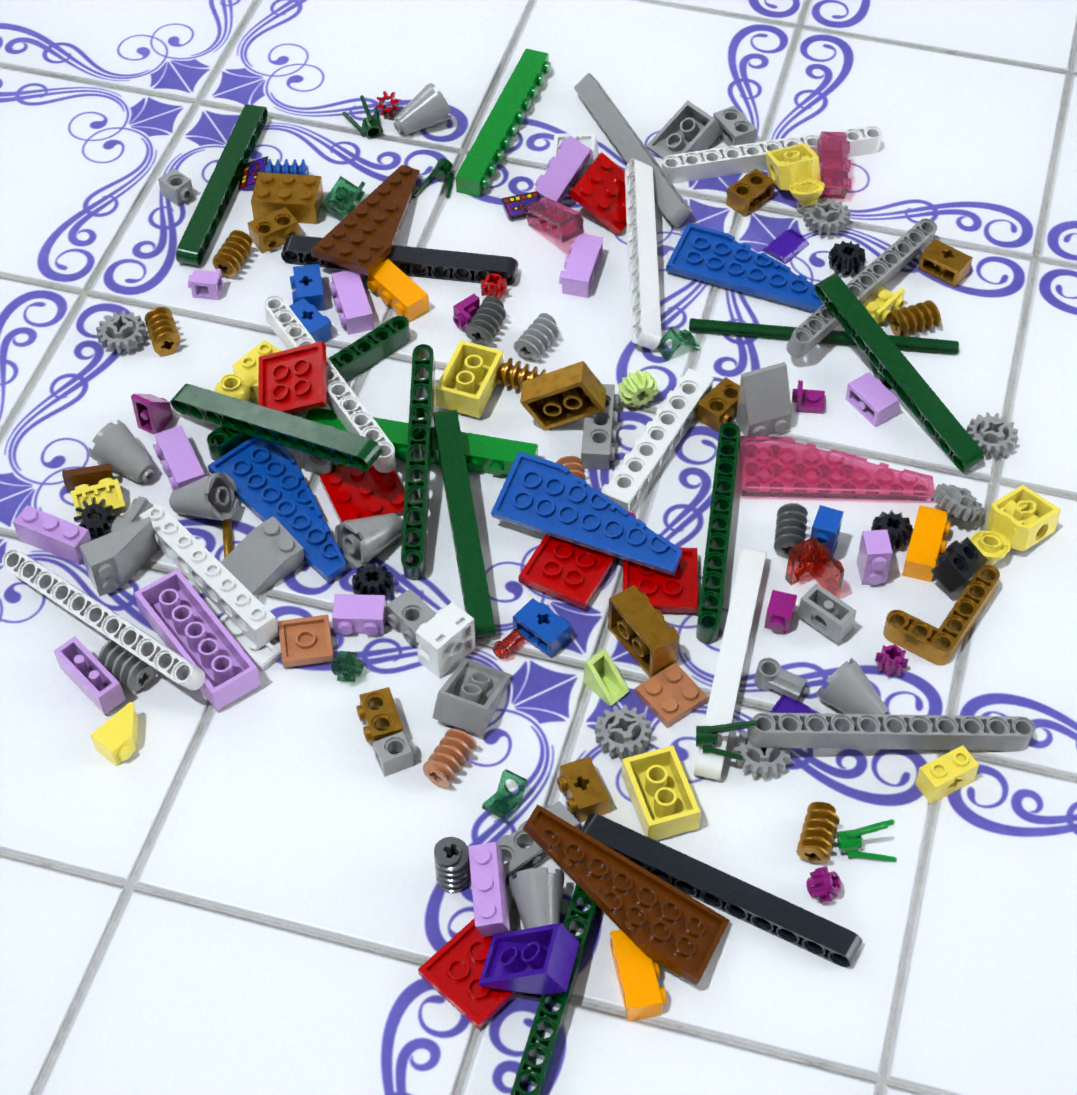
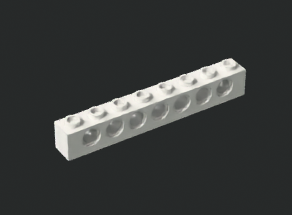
M690 368L684 376L681 375L675 389L669 391L664 405L658 407L655 418L647 423L641 437L638 436L635 440L632 451L625 454L620 468L614 470L609 484L603 486L601 492L625 510L629 512L634 510L695 420L697 403L713 389L714 378Z
M160 503L139 515L140 520L150 517L158 548L224 615L228 616V619L235 626L242 630L243 634L258 649L279 636L275 616Z

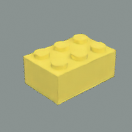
M460 340L435 387L436 407L447 410L457 409L458 413L480 418L497 384V373L500 366L504 363L503 351Z
M673 745L622 759V778L645 836L656 841L699 829L701 812Z

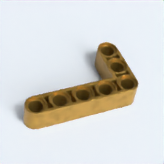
M992 565L981 566L939 629L904 611L892 610L886 617L883 630L884 637L888 641L939 666L948 664L993 597L1000 577L999 570Z

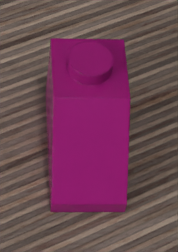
M132 394L131 400L138 428L154 435L161 432L173 419L170 402L166 399L152 394Z

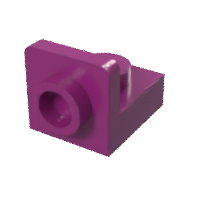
M472 294L453 306V321L458 328H462L465 331L471 319L475 316L480 307V298Z
M798 380L797 389L793 388L792 402L796 403V412L824 413L825 391L803 389V381Z

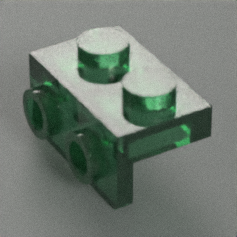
M340 176L320 208L339 221H342L345 215H348L356 208L354 202L359 203L365 192L362 189L366 183L362 181L359 187Z

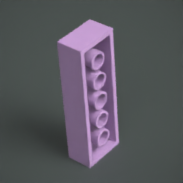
M179 569L134 592L140 613L164 644L204 671L205 682L199 689L216 711L261 686L256 665Z

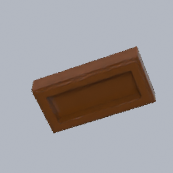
M111 464L62 471L67 492L74 491L75 487L79 485L89 484V486L99 484L98 482L105 478H112L114 480Z

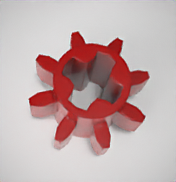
M383 91L384 96L377 97L379 105L376 108L383 110L381 115H385L389 111V115L394 116V110H401L398 107V102L402 100L395 98L396 92H392L389 96L387 91ZM385 100H390L392 107H387Z
M489 274L485 280H481L482 296H493L501 300L502 294L507 295L506 279H502L499 274Z

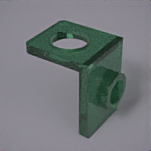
M670 327L661 338L657 349L665 360H669L681 345L699 350L701 347L689 331ZM668 339H671L672 347L669 351H665V343Z
M505 769L502 772L497 792L482 804V809L501 819L507 818L521 805L527 779ZM508 779H512L518 784V792L513 793L506 787Z

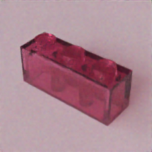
M821 131L817 141L821 175L820 181L825 184V188L819 198L844 199L847 191L851 190L852 183L851 178H848L851 160L847 159V154L850 151V141H847L846 132Z
M543 197L524 206L530 227L561 242L568 241L584 233V220L580 212L550 198Z

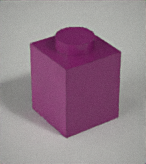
M772 590L764 628L789 634L797 595Z

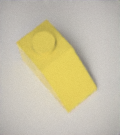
M129 702L91 734L95 749L116 767L122 761L129 759L136 750L138 717L132 702Z

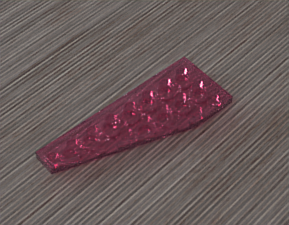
M740 436L741 496L934 501L932 497L934 492L933 476L904 469V471L888 468L889 464L881 462L879 465L867 462V458L831 449V451L818 449L812 443L803 445L796 443L795 439L790 437Z

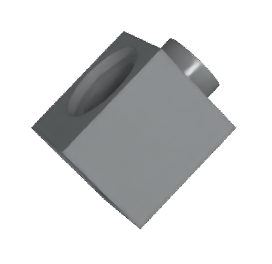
M175 168L158 178L161 195L177 206L194 196L191 179Z
M403 731L373 742L374 755L384 777L414 766L413 755L416 754V750L412 740H407Z

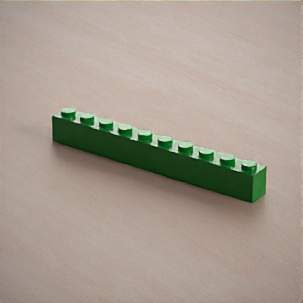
M525 49L456 174V192L481 197L483 191L488 189L491 176L494 177L498 163L502 162L505 150L509 149L512 137L516 136L519 124L523 123L525 112L530 110L532 99L536 98L539 86L543 85L545 75L550 72L551 62H549V53Z
M321 408L308 410L305 419L347 431L332 410ZM373 417L393 444L395 458L406 460L409 423ZM432 427L431 464L441 466L435 428ZM461 432L467 470L472 472L507 477L518 451L538 457V444Z

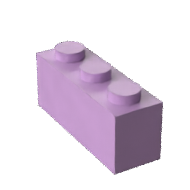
M569 136L568 139L565 138L558 148L560 150L556 157L553 156L549 160L547 171L544 175L541 174L535 182L536 188L534 190L557 206L561 204L594 153L589 147L572 136Z
M578 233L576 240L570 244V256H566L564 263L565 271L560 273L559 284H562L563 294L588 298L603 254V237Z
M346 270L331 273L332 283H329L331 296L336 297L334 298L336 311L341 312L339 314L341 327H346L348 335L374 330L373 313L359 272Z
M182 425L154 434L156 444L153 445L157 458L162 457L163 459L160 462L164 473L170 474L168 480L173 491L205 477V473Z
M28 505L13 521L20 541L78 565H81L84 561L80 545L92 541L88 529Z
M75 636L54 650L58 664L63 672L104 715L126 700L120 682Z
M496 842L468 846L475 927L482 937L510 932L503 852Z

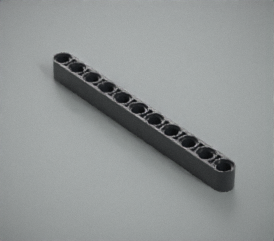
M290 235L285 240L281 257L286 263L295 265L319 264L320 267L351 270L312 257L311 249L322 239L320 237ZM393 245L392 252L383 260L389 259L407 276L481 284V280H485L487 275L495 273L499 274L502 279H506L507 286L515 283L519 265L516 259L507 256Z
M590 814L581 828V831L687 895L836 965L846 968L851 967L863 943L858 934L599 814Z

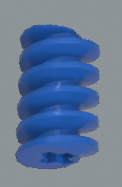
M268 159L264 173L309 175V168L304 159H302L300 165L297 164L296 159L293 160L292 165H289L288 159H285L284 165H281L279 159L276 160L275 165L272 164L271 159Z

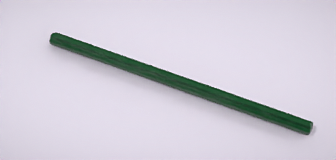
M691 318L689 321L690 332L789 340L793 331L797 328ZM832 330L819 342L858 346L846 331ZM888 335L899 350L957 354L959 351V342L954 340Z

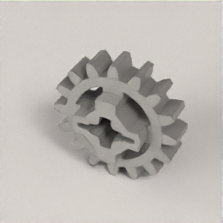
M824 197L823 201L818 199L816 204L808 207L805 206L803 222H806V227H811L812 232L818 230L820 235L822 233L830 235L831 232L839 234V229L844 231L845 227L849 226L851 212L848 211L847 205L842 206V201L835 202V198L827 200Z
M122 311L120 315L113 312V317L106 315V321H99L100 327H96L98 342L101 343L103 349L108 347L109 352H112L114 349H117L118 353H121L122 349L130 352V347L137 349V343H143V337L147 336L145 322L141 320L140 315L135 317L134 312L129 313V315H126L125 311Z
M986 412L985 417L978 414L977 418H972L967 426L966 431L982 452H985V457L993 454L995 458H998L999 453L1007 456V452H1012L1017 444L1018 429L1014 428L1015 423H1007L1008 417L1005 416L1001 419L999 418V413H996L994 417L989 412Z
M942 483V485L938 484L933 492L934 502L940 504L939 507L943 508L951 518H959L966 522L969 520L974 523V521L979 520L984 511V508L981 507L982 503L977 502V498L973 497L971 491L966 488H960L951 484L948 486Z
M615 705L613 706V712L605 709L604 717L598 716L597 725H595L596 743H601L600 750L605 751L609 749V756L612 757L617 753L619 754V759H623L624 754H628L631 757L635 751L638 754H642L643 747L648 748L649 739H651L652 734L650 729L651 722L650 720H645L646 714L641 713L638 715L636 707L629 711L627 705H624L622 710H619Z
M749 728L747 733L744 731L740 732L739 739H735L733 753L744 757L742 761L736 759L737 766L743 765V773L750 770L752 771L753 778L757 774H761L762 778L766 779L768 773L773 777H777L778 770L781 772L785 771L786 764L790 763L792 748L756 747L747 738Z

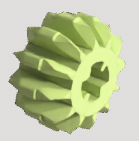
M637 369L633 374L629 372V376L622 377L623 382L618 384L619 397L629 408L635 406L638 409L643 404L646 406L647 402L653 401V396L658 394L657 382L646 370L641 372Z

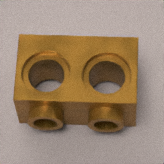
M757 169L753 170L741 180L729 186L726 193V205L746 217L773 197L775 180Z
M286 207L248 222L249 235L261 253L284 245L286 238L290 235H300L298 221Z
M725 377L697 403L696 419L716 432H719L721 425L731 423L737 415L740 385Z
M390 687L359 695L360 705L356 706L359 720H365L366 726L363 727L366 742L371 741L373 746V742L403 731Z

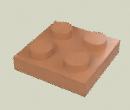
M328 615L278 621L283 668L334 661Z
M676 662L635 688V694L666 728L672 726L708 701V696Z

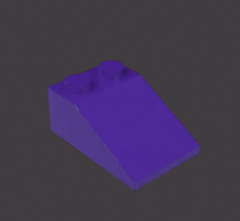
M561 923L493 935L479 985L485 988L538 995L566 992L580 941Z

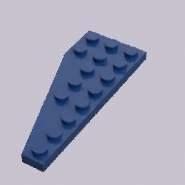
M687 224L666 265V272L815 312L823 305V302L815 292V285L807 281L806 276L794 274L790 271V267L764 253L758 254L751 250L750 245L745 242L740 244L735 241L734 236L728 233L702 226Z
M251 437L208 465L211 474L216 472L227 473L233 479L237 487L234 495L262 522L274 516L304 548V561L328 583L348 570L347 563L331 535L328 524L324 521L323 514L310 488H308L301 470L297 466L294 455L284 446L257 437Z
M520 451L517 453L491 511L493 518L673 576L683 555L680 548L662 535L653 532L645 523L635 519L627 510L602 492L593 489L581 477L578 478L572 474L564 465Z

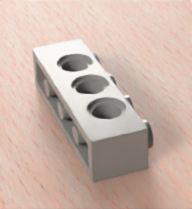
M602 384L607 390L605 411L584 417L581 460L584 469L609 470L610 461L615 460V447H611V443H616L617 429H612V426L617 425L618 412L614 411V408L619 407V394H615L614 384Z
M560 801L552 806L548 805L545 807L546 810L580 829V822ZM527 821L523 822L514 833L503 836L497 842V845L503 852V859L509 861L504 864L506 888L509 887L510 876L515 879L517 878L516 872L536 868L550 858L523 830ZM522 845H529L530 847H529V848H521L520 846H522Z

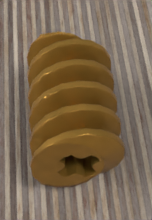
M232 231L213 258L214 268L221 269L222 275L227 278L235 277L244 260L252 252V238L243 231Z
M927 300L924 303L921 302L916 305L902 307L899 310H893L890 313L889 323L895 336H900V332L903 336H908L909 331L915 334L917 329L924 331L925 327L927 329H932L933 325L939 327L941 325V315L935 303Z
M167 307L152 309L145 315L144 320L154 351L162 356L172 355L176 352L177 346L181 341L172 312Z
M509 358L506 363L500 366L496 383L499 385L503 383L507 388L512 386V389H520L522 391L523 381L546 374V369H543L538 374L537 366L532 371H529L530 365L528 363L522 369L521 361L518 360L515 366H513V359Z
M812 802L808 805L805 822L800 834V841L797 846L798 850L796 851L800 858L817 863H827L830 861L831 855L829 853L832 852V843L835 842L834 835L837 833V825L840 822L839 816L835 814L836 809L830 803Z

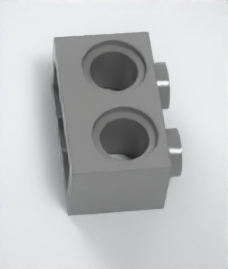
M735 106L713 113V117L717 120L723 131L719 137L728 147L755 143L756 127Z

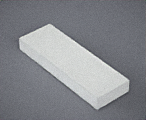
M226 614L219 619L252 662L262 671L281 658V651L270 642L265 643L264 646L258 649L243 634L242 630L228 619Z

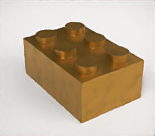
M258 172L251 199L254 220L286 207L298 223L317 224L324 196L322 177Z
M581 361L523 381L520 403L545 431L605 411L607 390L587 364Z
M633 585L609 598L608 629L649 678L675 662L677 664L679 633L664 620L661 611L655 609L650 604L644 592H640Z

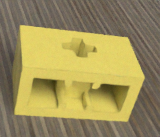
M962 745L920 767L915 785L928 802L933 804L974 782L979 764Z

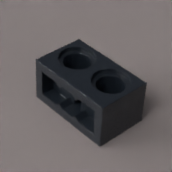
M968 537L960 543L957 540L952 542L945 549L946 551L935 559L937 564L931 570L950 594L965 584L987 560Z

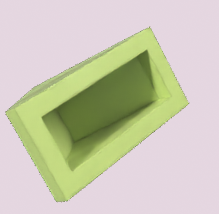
M602 648L584 662L583 683L607 705L612 706L629 692L627 685L605 648Z

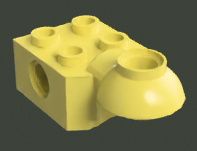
M806 143L765 152L768 177L775 180V184L780 190H790L792 196L799 200V204L802 206H811L818 202V198L824 191L825 184L820 181L819 156Z
M266 340L262 341L232 365L234 374L223 376L215 386L214 392L248 401L251 397L254 402L258 403L259 357L282 350Z
M1021 485L991 504L986 523L988 531L976 532L970 537V540L987 559L984 562L985 565L995 564L997 560L1004 558L1008 554L1010 548L1025 551L1055 532L1061 509L1026 486Z

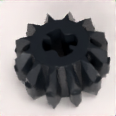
M842 240L841 244L835 243L828 256L830 268L834 269V273H842V276L849 274L852 277L854 273L859 274L866 262L865 249L860 248V244H852V241L845 243Z
M92 497L91 505H88L87 501L83 500L82 504L85 509L80 507L75 509L81 516L74 517V522L80 523L78 526L88 529L90 534L93 532L94 538L97 539L99 538L98 532L100 531L103 535L108 534L105 527L111 529L113 523L110 521L115 520L116 515L109 514L112 512L113 506L108 505L105 507V499H102L97 504L96 498ZM97 513L101 520L98 519V523H93L89 517L92 518V514Z
M891 510L887 514L882 511L879 517H875L871 530H888L892 551L895 547L902 550L904 545H908L911 540L913 525L910 524L909 518H903L902 512L894 514Z
M377 563L371 567L365 564L364 569L357 568L356 575H353L352 590L355 595H385L386 600H388L390 593L394 590L393 575L391 572H388L386 566L379 568Z

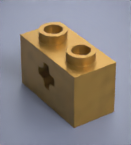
M934 239L921 253L918 269L956 288L969 274L973 257Z
M590 756L560 766V777H557L559 790L561 793H566L568 810L571 814L576 815L580 823L586 821L592 813L601 816L609 813L610 799Z

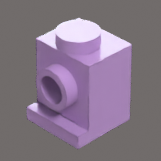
M194 269L193 274L189 275L188 288H191L193 298L219 300L224 286L221 269H216V272Z

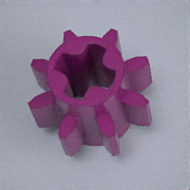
M896 644L887 647L883 645L881 653L877 652L875 661L878 662L877 670L882 671L888 677L895 674L900 676L902 668H907L908 659L905 658L906 651L901 650Z
M824 866L810 872L811 877L807 879L806 886L811 897H819L820 903L832 901L833 898L838 897L837 892L841 890V880L835 871L828 872V867Z

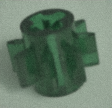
M339 651V656L333 659L331 669L334 675H338L337 681L355 682V677H359L362 674L363 662L360 658H357V652Z

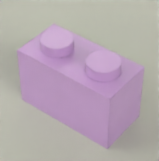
M870 372L848 383L845 398L874 427L897 416L900 401L894 393L888 390Z
M888 530L862 531L857 557V566L862 585L884 584L887 581L893 554Z
M335 594L332 614L334 633L344 635H384L387 613L385 595Z

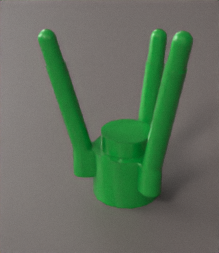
M891 819L854 830L838 831L837 842L840 853L847 852L848 859L858 857L896 862L897 858L893 856L857 851V848H862L861 835L887 829L895 821Z

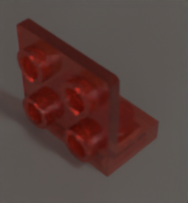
M812 537L791 548L785 576L786 581L793 585L799 581H805L811 575L822 588L839 598L844 567L838 560L832 557L827 547L815 537Z

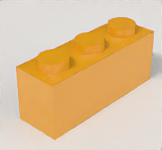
M389 259L381 262L367 275L369 290L373 293L375 292L384 304L392 307L398 316H404L411 322L429 311V295Z
M919 505L902 576L927 582L932 581L933 573L931 570L937 564L935 559L938 557V554L941 555L944 552L946 541L942 540V537H948L951 522H946L948 516L946 511Z
M622 930L610 931L609 945L627 1020L634 1021L662 1015V1006L667 1003L664 987H659L657 978H660L658 963L646 956Z

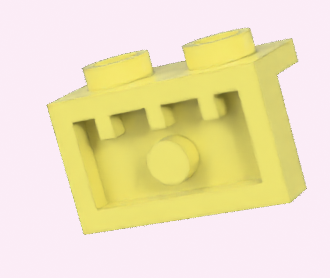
M881 286L862 305L879 325L887 323L890 313L903 307L905 299H903L905 290L900 288L894 294Z
M105 478L100 480L99 484L92 486L83 484L75 487L74 491H70L75 509L77 507L85 509L82 504L83 500H86L88 505H91L92 497L96 498L97 504L102 499H105V507L112 505V512L126 508L118 479ZM94 513L92 514V517L98 516V514Z

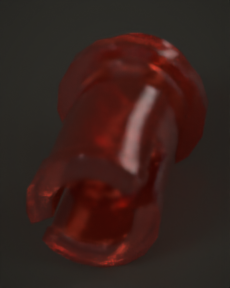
M513 629L502 641L495 642L493 647L494 654L499 659L509 658L511 652L525 641L524 636L516 638L521 632Z

